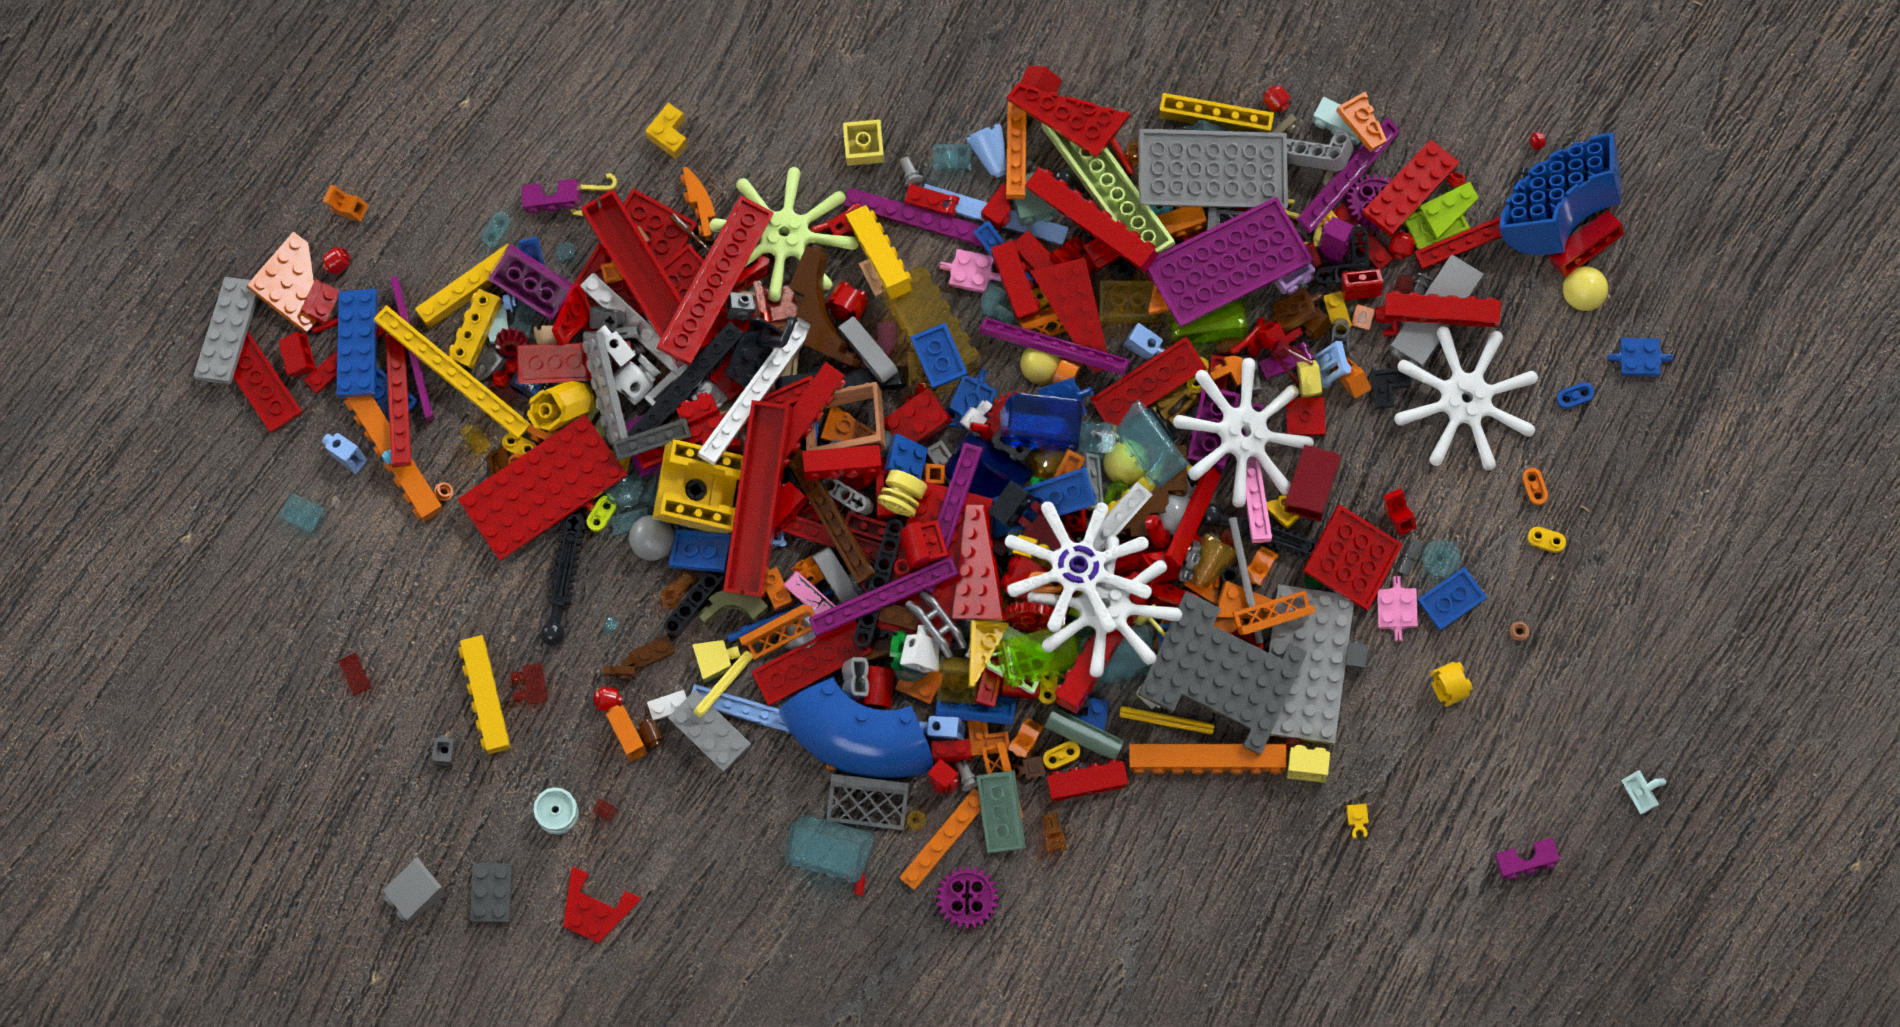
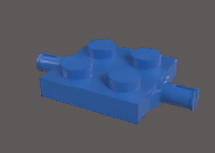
M1621 338L1619 354H1607V361H1619L1621 376L1660 377L1661 362H1673V354L1661 353L1658 338Z
M981 368L978 378H972L968 375L960 378L947 409L961 417L957 428L964 430L965 426L960 421L970 407L977 409L982 400L984 402L987 400L992 404L997 392L996 389L984 382L988 373L985 369Z
M1074 377L1039 388L1037 391L1041 399L1040 405L1044 406L1040 411L1047 413L1050 425L1087 413L1084 406V397L1093 395L1092 388L1080 390L1076 385Z

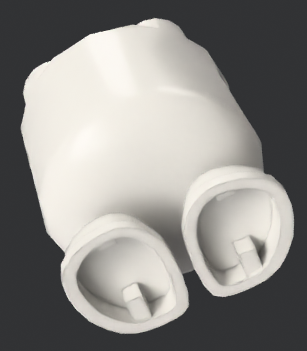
M642 354L638 358L641 364L639 367L633 362L627 361L613 374L616 389L623 393L634 405L647 395L654 386L655 377L659 373L661 374Z

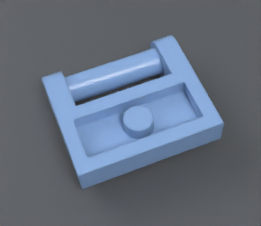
M1335 341L1314 356V360L1319 365L1321 386L1323 388L1329 387L1331 382L1351 372V366L1347 363L1342 341ZM1338 365L1339 369L1327 376L1326 372Z

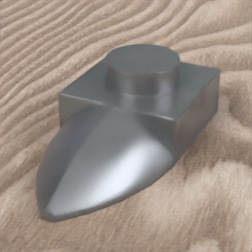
M491 347L477 365L474 378L482 381L489 375L498 372L506 362V359L501 354H498L497 349Z

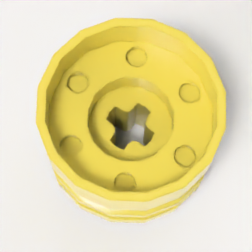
M890 470L885 481L890 488H882L881 493L883 495H879L877 501L893 513L914 517L916 514L915 509L919 507V503L915 499L923 498L927 485L917 477L906 472Z

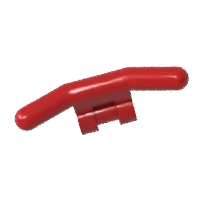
M855 203L833 219L812 226L810 231L818 233L830 229L833 235L838 236L853 233L846 214L860 208V204ZM842 223L843 227L837 230L836 225Z
M1263 317L1257 319L1254 329L1244 340L1230 348L1231 354H1236L1247 347L1248 354L1256 357L1260 353V349H1264L1255 332L1264 325L1265 319Z

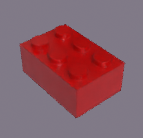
M929 388L884 418V425L891 436L897 433L920 445L954 422L934 391Z

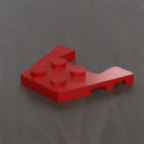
M572 866L563 927L600 944L616 925L640 903L641 897L625 891L617 908H613L581 893L589 874Z

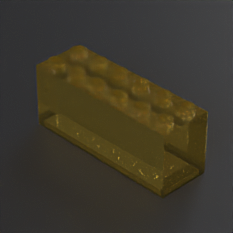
M920 264L909 270L908 272L912 278V282H910L912 290L892 300L884 285L881 286L884 302L914 351L915 349L910 340L911 336L946 323L968 375L978 370L979 354L975 347L971 348L967 333L960 330V322L957 317L951 315L949 311L951 308L948 302L941 299V291L936 284H932L930 280L932 277L927 268L923 269ZM959 379L938 387V391L956 383Z

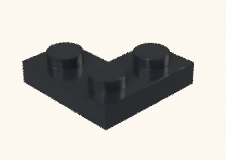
M1398 368L1371 371L1375 409L1393 408V389L1411 387L1410 376L1400 372Z

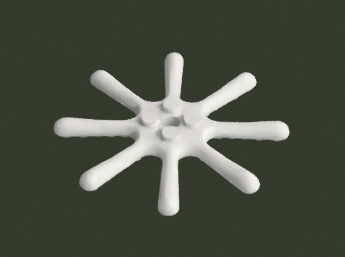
M1441 326L1437 330V335L1452 371V376L1449 380H1441L1407 360H1401L1397 366L1400 372L1438 389L1441 393V399L1433 404L1399 412L1395 415L1394 420L1397 425L1402 426L1438 412H1445L1449 416V423L1430 456V463L1434 466L1442 464L1457 427L1462 423H1466L1472 428L1483 468L1488 471L1493 470L1496 462L1483 432L1481 419L1484 416H1491L1527 437L1532 436L1535 433V427L1532 424L1494 407L1492 397L1501 392L1535 384L1538 381V376L1534 371H1529L1493 385L1487 384L1484 381L1483 375L1501 344L1503 335L1499 331L1491 332L1475 370L1472 373H1466L1460 366L1449 328ZM1462 394H1467L1470 397L1469 403L1463 401Z
M1245 358L1242 362L1241 404L1238 408H1233L1229 405L1205 370H1199L1195 375L1198 383L1222 411L1223 420L1221 422L1215 423L1177 415L1173 419V424L1176 428L1213 432L1221 437V445L1189 469L1188 475L1192 480H1198L1225 454L1232 453L1236 457L1237 463L1232 503L1238 508L1243 507L1246 502L1247 460L1250 457L1257 458L1281 494L1288 495L1291 484L1266 454V443L1273 442L1303 449L1304 445H1314L1311 437L1271 432L1266 425L1269 417L1298 396L1299 390L1296 386H1288L1262 411L1257 412L1252 408L1251 399L1255 373V361L1252 358ZM1241 429L1245 431V436L1242 435Z
M1109 536L1106 539L1105 551L1119 546V539L1116 536ZM1116 559L1104 564V569L1107 572L1114 574ZM1158 560L1132 581L1145 585L1167 570V565L1164 561ZM1105 582L1096 584L1095 588L1104 605L1109 606L1107 610L1116 624L1115 629L1122 633L1146 664H1153L1156 661L1155 653L1128 626L1127 618L1131 615H1140L1179 621L1182 618L1181 610L1174 607L1136 605L1129 599L1131 593ZM1031 591L1027 595V600L1029 603L1034 602V604L1041 603V605L1056 606L1061 595ZM1083 592L1078 597H1071L1068 606L1079 610V618L1042 642V648L1045 652H1052L1085 626H1091L1096 630L1090 674L1093 677H1100L1104 671L1107 632L1103 630L1087 594Z

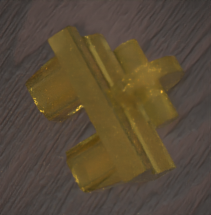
M466 424L460 430L464 436L462 437L476 457L490 449V442L477 425L472 427Z

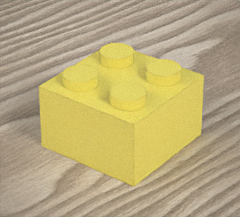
M880 120L843 123L847 166L884 162Z
M1296 745L1295 748L1291 747L1287 778L1326 783L1330 752H1327L1324 748L1309 750L1301 745Z

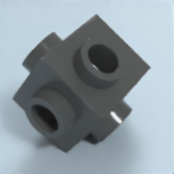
M730 292L726 301L727 319L748 321L749 317L756 311L753 294Z

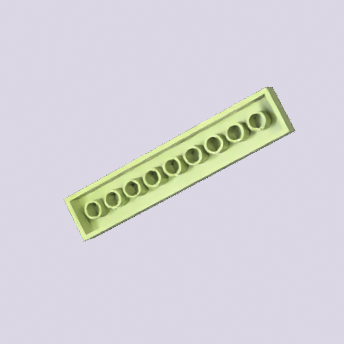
M1041 122L1042 129L1101 211L1104 209L1112 215L1111 219L1116 222L1117 220L1123 222L1127 226L1126 229L1128 231L1134 230L1141 236L1140 239L1146 242L1148 240L1154 244L1158 254L1175 247L1174 239L1150 206L1139 205V191L1107 147L1098 158H1095Z

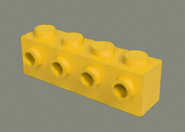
M478 289L477 293L473 294L470 310L465 312L463 317L464 323L457 330L455 344H452L448 351L449 357L456 363L473 370L503 302L500 297Z

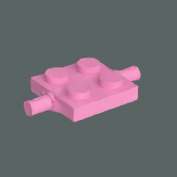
M957 249L952 264L940 262L939 269L950 271L949 286L986 294L991 280L1001 281L999 273L993 272L994 260L989 255Z
M1393 576V588L1379 589L1378 591L1379 629L1394 630V641L1398 642V634L1399 642L1403 641L1402 630L1418 628L1416 588H1402L1401 576H1397V583L1396 576Z

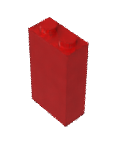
M1016 553L1015 557L1013 556L1009 561V569L1001 578L999 589L1008 592L1007 587L1010 584L1028 579L1029 575L1033 572H1049L1051 569ZM1062 591L1059 592V593H1051V594L1061 595V594H1062ZM1075 591L1072 597H1076L1078 591ZM1026 592L1016 597H1019L1028 602L1027 595L1029 594V592ZM1071 607L1067 608L1065 617L1067 616Z

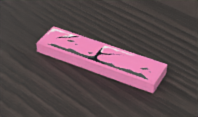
M794 571L783 584L804 605L812 606L815 615L835 607L830 600L797 571Z

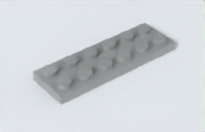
M224 278L193 375L195 380L231 385L258 300V296L246 288L251 280Z
M599 332L583 338L582 348L588 359L587 368L591 372V385L595 390L596 406L601 414L600 423L605 430V443L611 450L614 449L612 442L626 438L628 435L604 334Z

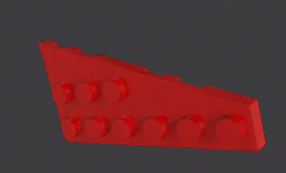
M1017 83L1006 97L1009 102L1095 158L1099 157L1131 117L1129 112H1120L1114 110V108L1097 106L1095 103L1069 96L1063 97L1058 95V93H1048L1039 90V88Z

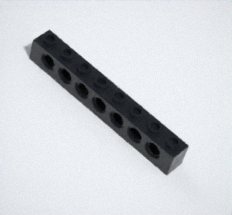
M729 322L697 356L691 366L686 368L627 433L628 437L669 424L678 414L676 408L680 407L679 404L686 400L690 401L734 353L744 333Z

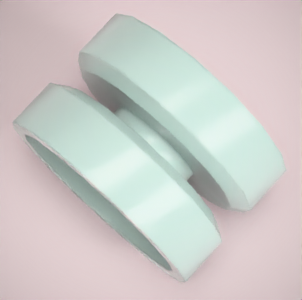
M562 788L546 789L539 794L534 804V814L537 822L544 831L550 834L560 835L567 833L574 828L578 821L579 810L577 803L572 795Z

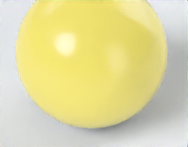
M1588 266L1579 267L1566 276L1563 283V295L1566 301L1578 310H1594L1606 300L1608 283L1605 276L1599 270Z
M1027 347L1020 359L1021 371L1030 382L1038 385H1048L1052 383L1055 372L1064 358Z
M1119 441L1106 451L1103 467L1106 475L1113 482L1119 485H1133L1147 474L1149 459L1146 451L1139 444L1133 441Z

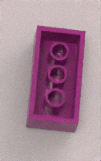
M510 243L488 276V280L550 320L555 317L565 302L572 286L571 282Z
M1202 388L1196 419L1219 423L1223 420V413ZM1220 390L1229 405L1233 408H1238L1240 394ZM1193 430L1187 461L1192 466L1197 464L1221 445V437L1217 433ZM1228 453L1213 465L1217 471H1225Z

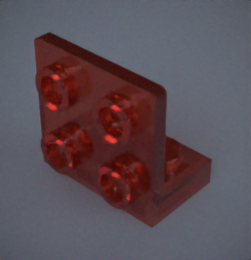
M761 280L753 281L760 318L769 323L785 321L789 316L797 318V304L794 290L789 288L790 285L782 286L781 298L778 302H771L768 299L769 289L762 287Z

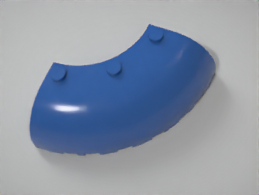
M1613 132L1589 137L1590 140L1582 143L1577 141L1572 143L1573 146L1565 150L1561 148L1549 155V159L1533 166L1523 180H1519L1513 188L1514 192L1511 197L1507 198L1506 207L1502 211L1499 229L1502 238L1510 247L1530 255L1563 253L1570 233L1583 219L1606 207L1621 204L1620 167Z
M834 678L803 690L784 703L779 710V715L786 728L803 748L812 753L819 761L843 773L869 779L898 780V778H911L928 773L934 766L927 740L911 706L897 710H877L865 707L849 698L839 688Z

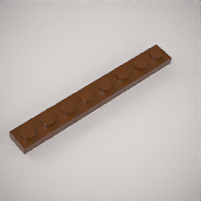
M799 449L789 457L791 460L789 466L857 584L862 585L876 573L822 480H805L802 453L804 450Z

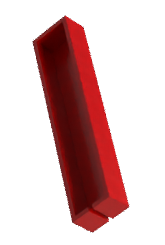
M612 189L599 196L602 207H598L595 199L580 207L582 215L656 335L661 339L682 299L616 192ZM706 338L694 359L708 346L709 342ZM671 357L677 369L685 365V363Z
M756 400L751 401L723 589L726 593L765 598L793 407L790 405Z

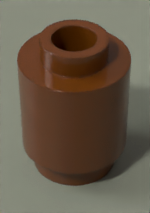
M1238 336L1220 338L1219 341H1215L1216 354L1227 357L1240 355V351L1236 354H1231L1230 348L1242 341V339L1238 340Z
M652 718L638 724L640 735L646 747L653 749L662 744L661 741L664 738L657 723Z

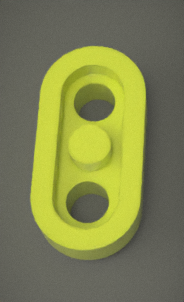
M603 496L595 504L587 518V525L591 531L600 532L604 530L615 513L617 506L612 497ZM606 504H609L610 508L607 510L604 509V506ZM596 520L600 521L598 526L594 525Z

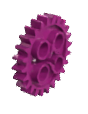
M1376 173L1373 174L1372 178L1366 174L1365 180L1360 177L1358 182L1356 181L1348 190L1349 193L1346 195L1348 200L1345 205L1349 206L1347 212H1353L1350 218H1357L1355 224L1361 222L1364 227L1366 225L1369 226V231L1375 227L1376 231L1379 232L1380 228L1363 216L1362 211L1386 187L1391 177L1384 180L1383 174L1380 178H1377Z
M969 866L966 867V871L959 867L958 873L952 869L951 877L945 874L946 882L940 880L943 888H937L941 895H936V899L941 900V902H938L936 905L937 907H943L939 914L946 913L944 920L951 919V926L958 923V929L961 928L962 924L965 925L966 930H968L969 925L976 929V923L984 926L983 920L985 919L989 922L990 918L988 915H995L992 908H998V904L994 903V901L999 900V896L994 895L998 892V889H992L996 882H989L991 875L984 877V870L977 873V867L973 871H970ZM966 881L970 882L969 894L971 897L969 899L968 915L965 914L966 903L964 898L966 896ZM955 884H961L963 890L955 892L952 887ZM975 884H980L983 890L976 893L972 890V887ZM955 903H960L963 909L955 912L952 906ZM978 903L983 908L980 912H974L972 906Z

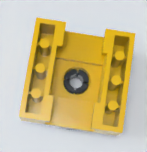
M673 439L665 445L661 470L655 481V505L652 519L671 523L684 530H703L723 534L731 533L736 509L732 506L737 479L740 480L743 455L724 451L716 464L712 465L698 457V452L703 446ZM691 487L696 489L697 495L694 496L691 493Z

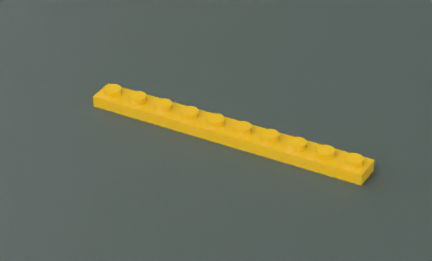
M387 305L375 316V323L516 439L519 440L528 430L530 423Z

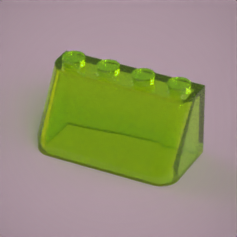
M1242 298L1181 328L1177 325L1171 312L1167 311L1172 345L1184 337H1187L1191 344L1215 342L1219 341L1220 338L1238 336V339L1245 338L1248 335V323Z
M1069 624L1062 625L1061 628H1060V630L1063 629L1064 627H1066V626L1069 625ZM1049 629L1001 641L995 651L1005 685L1018 687L1023 685L1025 681L1030 680L1033 683L1042 680L1041 677L1049 676V678L1059 676L1060 672L1073 669L1075 659L1079 654L1076 633L1052 652H1045L1042 648V642L1056 633Z

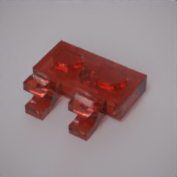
M542 663L524 665L522 672L510 673L512 684L525 681L526 690L513 691L514 702H521L528 699L529 705L548 702Z

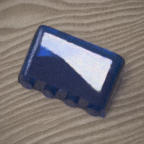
M1014 393L1009 396L1000 411L1003 445L1066 452L1069 449L1075 453L1079 448L1082 421V403L1080 400Z
M971 431L957 445L945 465V476L951 480L963 444L967 443L982 448L983 451L969 492L991 499L1000 496L1010 481L1018 483L1024 488L1034 471L1020 462L1014 461L1008 454L999 451L991 443L983 440Z

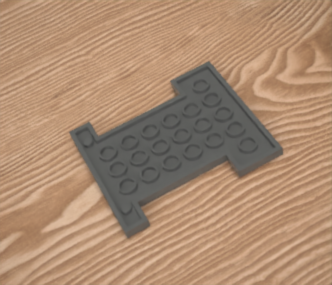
M1186 591L1178 606L1182 612V618L1179 621H1171L1157 651L1156 661L1151 664L1138 696L1171 712L1175 710L1180 697L1183 696L1249 729L1250 731L1242 747L1260 756L1307 651L1290 643L1282 659L1253 646L1213 626L1221 608Z

